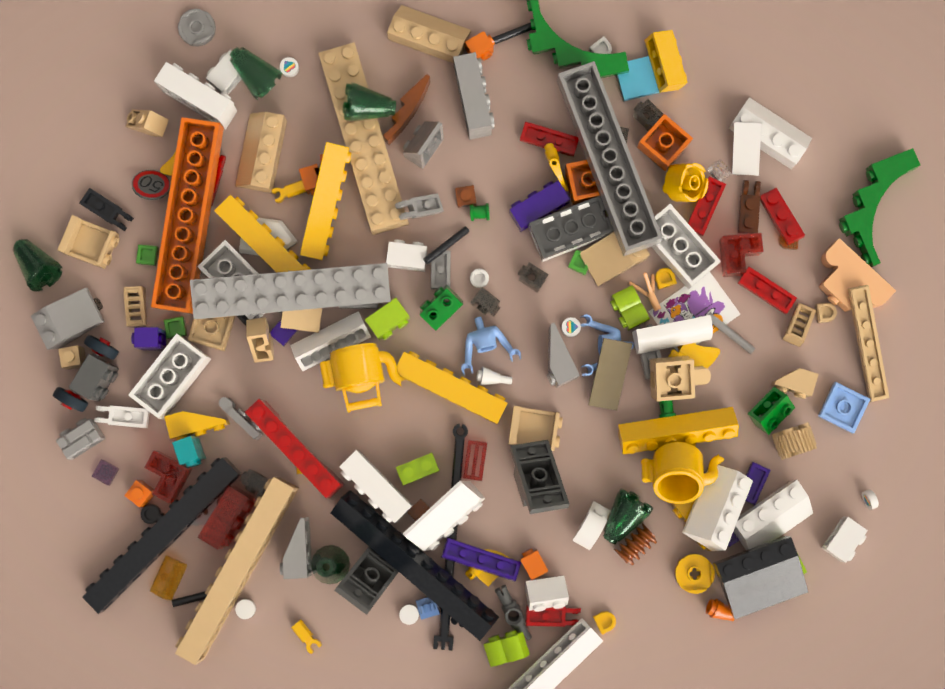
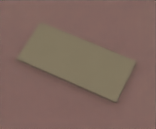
M603 338L588 403L589 406L617 410L632 343Z

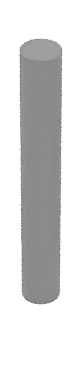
M711 312L708 314L711 315L714 326L748 353H753L755 347Z

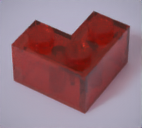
M762 233L727 235L719 240L723 277L742 276L746 273L745 257L759 256L764 252Z
M153 450L144 467L161 476L152 495L167 503H172L177 499L192 471L191 467L179 465V462L174 458Z

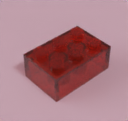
M228 486L197 538L217 550L226 546L229 547L235 538L233 536L234 532L237 529L239 530L245 522L243 517L253 509L255 497L237 486Z

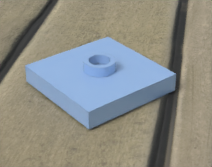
M834 382L818 417L854 434L870 398Z

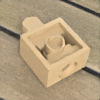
M688 356L649 359L651 397L656 401L695 398V385L708 384L711 379L710 371L703 366H694V359Z

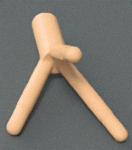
M644 272L643 275L648 292L632 282H629V285H633L637 291L648 297L655 312L661 309L655 295V275H651L650 284L648 275Z

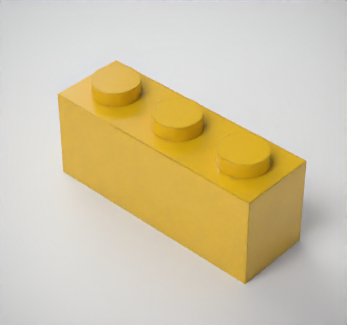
M673 30L653 32L644 41L659 93L679 90L687 84V76L683 69L682 58L677 48V41Z

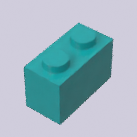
M189 436L172 442L179 465L195 467L201 465V461L206 459L199 437Z

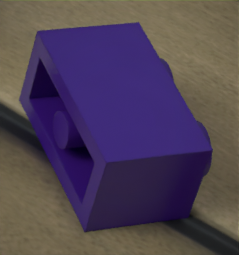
M136 327L131 335V342L135 348L143 351H163L167 346L166 332L158 327Z

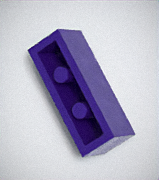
M559 180L555 183L550 181L543 186V190L539 192L537 190L527 195L528 199L522 202L518 200L511 205L509 214L520 232L527 229L530 222L551 215L569 204L570 198Z

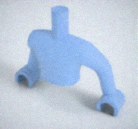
M588 314L580 316V318H586L587 323L580 324L582 327L590 326L609 333L599 335L598 337L599 355L603 338L621 341V331L619 329L593 321L592 317ZM623 341V342L632 343V348H631V349L634 348V343H633V342H631V341ZM598 362L592 365H582L581 367L588 369V373H584L582 376L591 375L596 370Z
M482 317L474 319L477 330L468 333L466 337L465 363L461 367L464 376L466 368L471 369L473 373L471 365L473 344L478 353L487 352L497 347L496 337L509 353L512 362L514 354H517L519 359H521V352L518 349H513L497 326L485 328Z

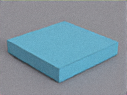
M649 56L628 61L629 73L617 75L623 101L659 93Z

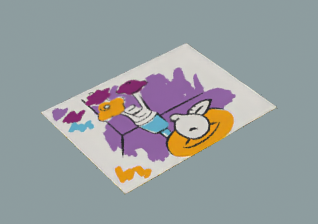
M708 272L690 289L684 286L660 303L661 309L655 312L654 309L648 311L658 325L707 316L710 312L724 324H728L740 315L711 272ZM712 324L713 333H715L719 329ZM677 346L674 348L678 352L681 346Z

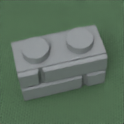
M84 418L76 423L77 427L74 429H66L59 434L60 438L56 442L68 460L75 459L105 439V436L93 419L87 420Z

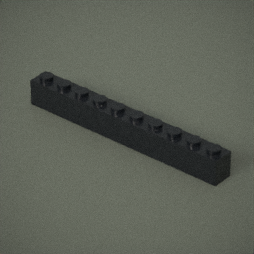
M226 457L217 458L210 465L212 468L207 473L204 471L196 479L198 482L194 486L190 485L184 490V496L180 500L176 499L170 504V510L166 514L162 513L155 519L156 524L152 528L148 527L141 533L142 538L138 542L135 540L127 547L129 551L124 556L121 554L113 561L115 565L110 570L107 568L99 575L101 579L96 584L93 582L85 589L87 593L82 598L98 614L104 612L242 475Z
M349 490L340 498L330 514L475 638L481 641L499 619V616L481 602L477 596L468 591L463 584L459 583L446 570L434 562L431 557H428L421 551L418 546L408 540L403 533L394 528L386 519L374 511L372 507L361 500L357 494Z

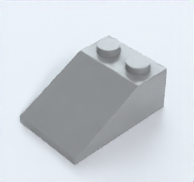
M425 121L422 126L418 125L413 133L415 135L411 141L408 140L403 147L404 157L423 169L444 139L441 122Z
M88 288L79 290L49 304L31 315L47 350L61 349L104 322Z
M552 323L549 327V373L547 378L551 386L555 384L556 388L577 379L580 375L555 323Z
M309 517L300 518L283 557V563H280V575H283V579L308 578L312 576Z

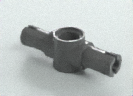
M502 585L501 589L498 587L495 593L502 603L501 608L505 614L506 622L517 633L523 632L527 641L530 640L532 636L525 625L520 605L512 599L506 585ZM510 611L518 612L516 617H510L508 614Z

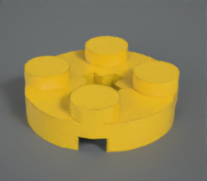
M699 554L684 556L677 562L675 567L676 582L680 588L692 594L705 592L715 578L713 565L707 558ZM693 568L700 572L696 579L689 575Z

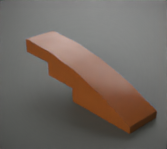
M428 74L400 99L403 107L391 117L394 125L383 135L384 141L388 145L403 132L416 114L431 82Z

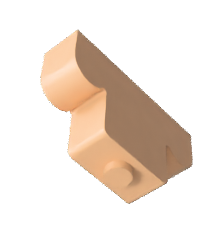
M840 238L823 253L821 257L822 264L826 268H833V271L819 285V289L828 296L829 302L833 305H838L844 312L851 310L849 288L869 285L873 308L886 303L896 292L889 283Z

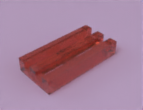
M468 440L463 474L464 479L482 481L487 450L486 442ZM475 445L472 473L467 475L471 446ZM479 446H483L478 477L475 476Z

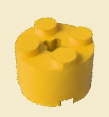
M697 163L670 165L665 176L663 192L676 202H696L699 198L705 196L708 189V178H705L704 175L705 169Z

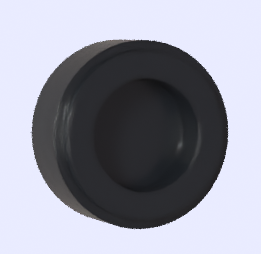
M146 505L141 510V519L147 524L156 523L155 519L161 515V510L157 505Z

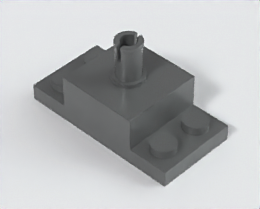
M543 440L511 445L510 452L515 465L513 475L523 507L528 506L530 514L569 508V501L549 441Z
M368 547L334 591L367 615L398 574V571L373 549Z

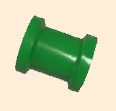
M489 203L480 206L470 204L471 221L485 218L490 220Z
M673 400L657 401L660 406L659 418L676 416L673 410Z

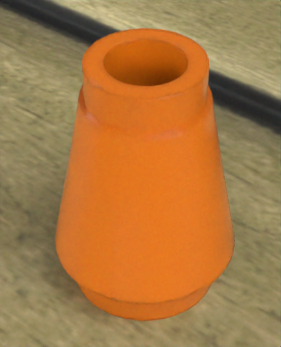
M718 599L709 600L706 606V614L711 618L734 621L728 605Z

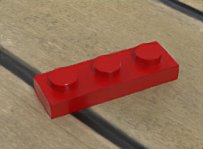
M525 121L520 141L542 148L546 144L552 143L558 153L574 157L579 138Z
M710 176L708 177L707 192L703 198L698 199L688 221L691 228L700 236L704 235L726 186L725 183Z
M777 188L760 195V202L787 246L804 238L803 230Z
M747 267L738 281L739 285L785 315L797 299V297L751 267Z

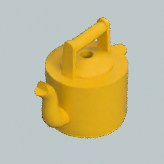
M376 343L358 344L336 349L330 352V360L320 362L323 388L335 387L336 391H343L348 413L352 410L377 405L382 406L379 384L383 383L385 379L381 363L386 365L389 377L394 383L402 387L401 382L406 379L397 373L394 357L389 352L379 351ZM376 385L377 398L349 403L346 391L363 393Z
M684 442L668 443L655 451L653 460L647 458L641 460V479L645 483L653 482L655 494L663 501L673 504L689 503L696 500L702 494L704 485H710L718 478L717 466L724 461V458L719 456V454L713 457L709 462L708 472L704 473L703 455L696 448L695 443L692 445Z

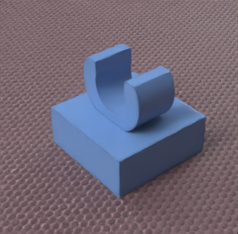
M429 597L416 600L421 620L440 614L438 605Z

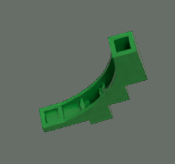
M527 0L528 11L533 13V19H530L532 30H536V32L529 34L530 39H527L528 50H532L534 55L555 50L556 53H552L554 64H558L559 68L577 64L585 65L595 61L601 78L629 73L626 52L598 54L572 46L560 38L546 23L540 11L539 1Z
M913 148L867 167L866 177L869 182H872V185L859 189L852 194L853 203L859 210L839 219L840 230L842 233H845L846 237L854 235V243L862 253L861 259L871 268L881 263L873 246L872 237L873 221L877 206L886 190L895 180L921 166Z

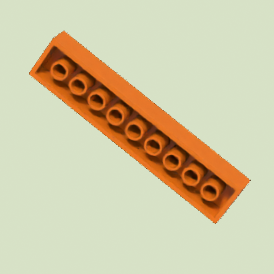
M181 117L151 303L152 308L193 314L190 280L200 279L201 270L197 266L203 261L224 130L220 123Z

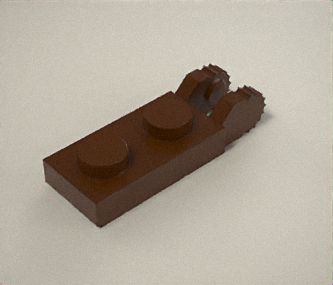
M743 181L739 206L738 233L758 234L761 198L759 196L760 181H756L754 184V195H747L749 181Z

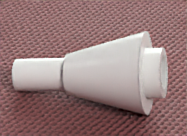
M482 367L481 370L477 371L476 381H479V385L499 383L511 385L512 377L503 376Z

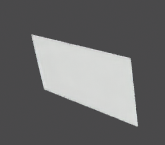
M734 122L732 174L759 176L761 123Z

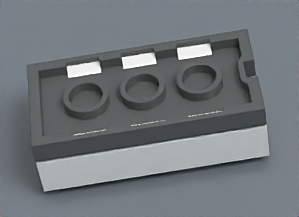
M601 196L529 223L528 228L542 262L603 239L614 232L609 217L605 218L604 213L606 209Z

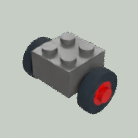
M92 335L86 337L84 344L91 348L94 353L92 355L88 354L69 386L71 390L61 387L55 389L53 397L62 402V406L70 410L73 408L84 412L88 402L82 399L80 395L99 402L106 397L109 391L107 388L110 383L116 380L118 377L117 371L119 370L116 366L100 358L102 356L114 360L117 357L119 351L110 346L111 342L102 337L100 339Z

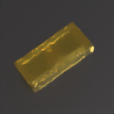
M166 555L150 592L162 599L172 600L187 568V564Z

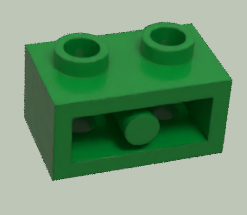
M448 285L444 288L442 286L439 287L433 294L435 297L431 301L426 300L420 306L419 315L435 331L463 305V300Z
M773 387L752 408L748 415L756 427L769 435L791 414L795 406L788 395Z

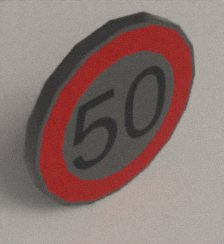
M145 170L134 176L132 189L136 195L143 199L158 200L169 193L170 180L159 171Z

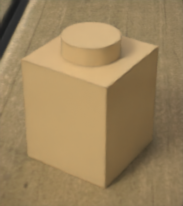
M76 345L58 349L61 368L67 370L80 368L86 359L84 347Z

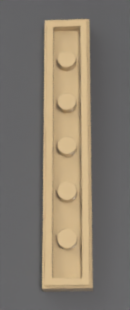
M869 285L849 288V299L867 396L870 398L869 402L889 398Z

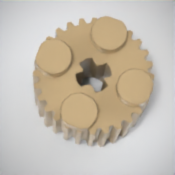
M809 422L772 434L781 460L817 449V443Z

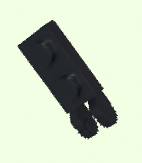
M91 188L88 189L79 202L80 205L111 225H116L123 231H126L127 227L121 222L116 221L118 215H122L131 222L134 219L122 211V208Z

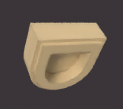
M815 304L817 323H826L835 319L837 310L833 304Z

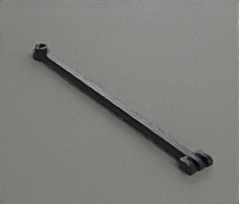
M460 424L453 428L455 445L451 488L461 481L464 441L468 434V429L464 424H462L464 429L463 435L457 434ZM458 524L453 528L455 531L447 538L457 541ZM445 559L444 570L454 578L455 562ZM442 608L439 635H434L433 649H437L438 642H441V650H445V642H449L448 649L453 651L454 636H449L450 615Z

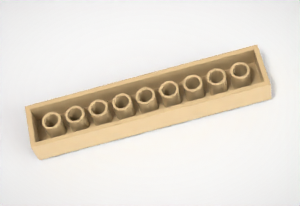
M355 42L319 52L318 54L345 145L349 148L348 152H352L350 162L372 234L376 235L409 225L408 219L400 220L399 215L404 213L405 209H396L395 204L401 202L402 199Z
M280 477L269 478L263 488L266 490L262 497L259 496L254 504L256 509L247 516L244 522L246 527L237 534L234 540L237 542L233 549L230 548L224 558L227 561L223 567L220 566L215 574L217 579L208 586L205 591L207 595L203 602L200 601L195 609V612H197L194 619H190L185 629L188 631L184 637L181 636L175 645L177 648L175 654L194 665L205 659L299 489Z

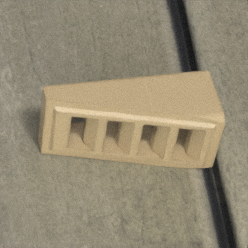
M143 286L124 287L126 326H146V288ZM131 293H139V296L131 297ZM131 301H139L140 304H131ZM131 309H140V312H131ZM141 316V320H131V317Z
M798 303L783 340L800 347L805 341L816 310ZM799 311L809 315V317L799 314ZM796 319L806 322V324L796 321ZM794 326H795V327H798V328L802 329L803 331H800V330L795 329V328H793V327H794Z

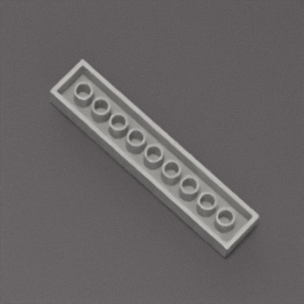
M595 61L558 73V86L623 256L660 244L663 239Z
M387 263L190 280L193 319L391 302Z

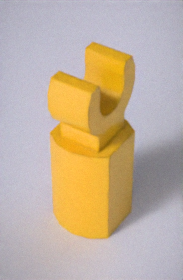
M302 180L286 185L283 189L274 188L271 190L273 194L281 193V196L275 199L276 203L283 202L286 197L291 198L306 192Z
M302 619L291 627L302 643H306V649L310 654L314 652L311 648L312 643L317 644L318 647L322 646L320 640L312 637L313 633Z

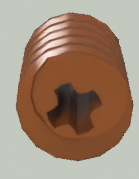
M641 523L643 529L636 528L638 535L630 533L632 540L625 538L626 546L621 543L619 544L621 551L614 549L626 563L631 565L635 564L632 558L640 559L639 552L644 555L646 554L644 547L652 548L649 543L650 541L655 544L657 543L654 534L643 523Z

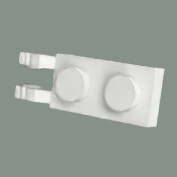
M112 405L110 407L96 406L98 411H109V418L97 417L94 418V422L108 423V425L148 428L150 412L147 409Z

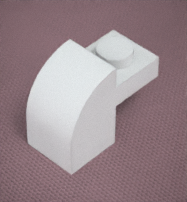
M593 501L573 541L590 550L601 534L611 510Z

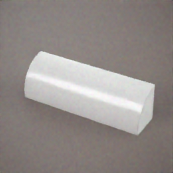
M358 311L320 330L319 333L316 332L290 345L301 370L305 371L329 359L330 352L343 347L357 345L371 338V335Z
M711 315L637 329L632 332L636 353L642 354L711 340L713 327Z

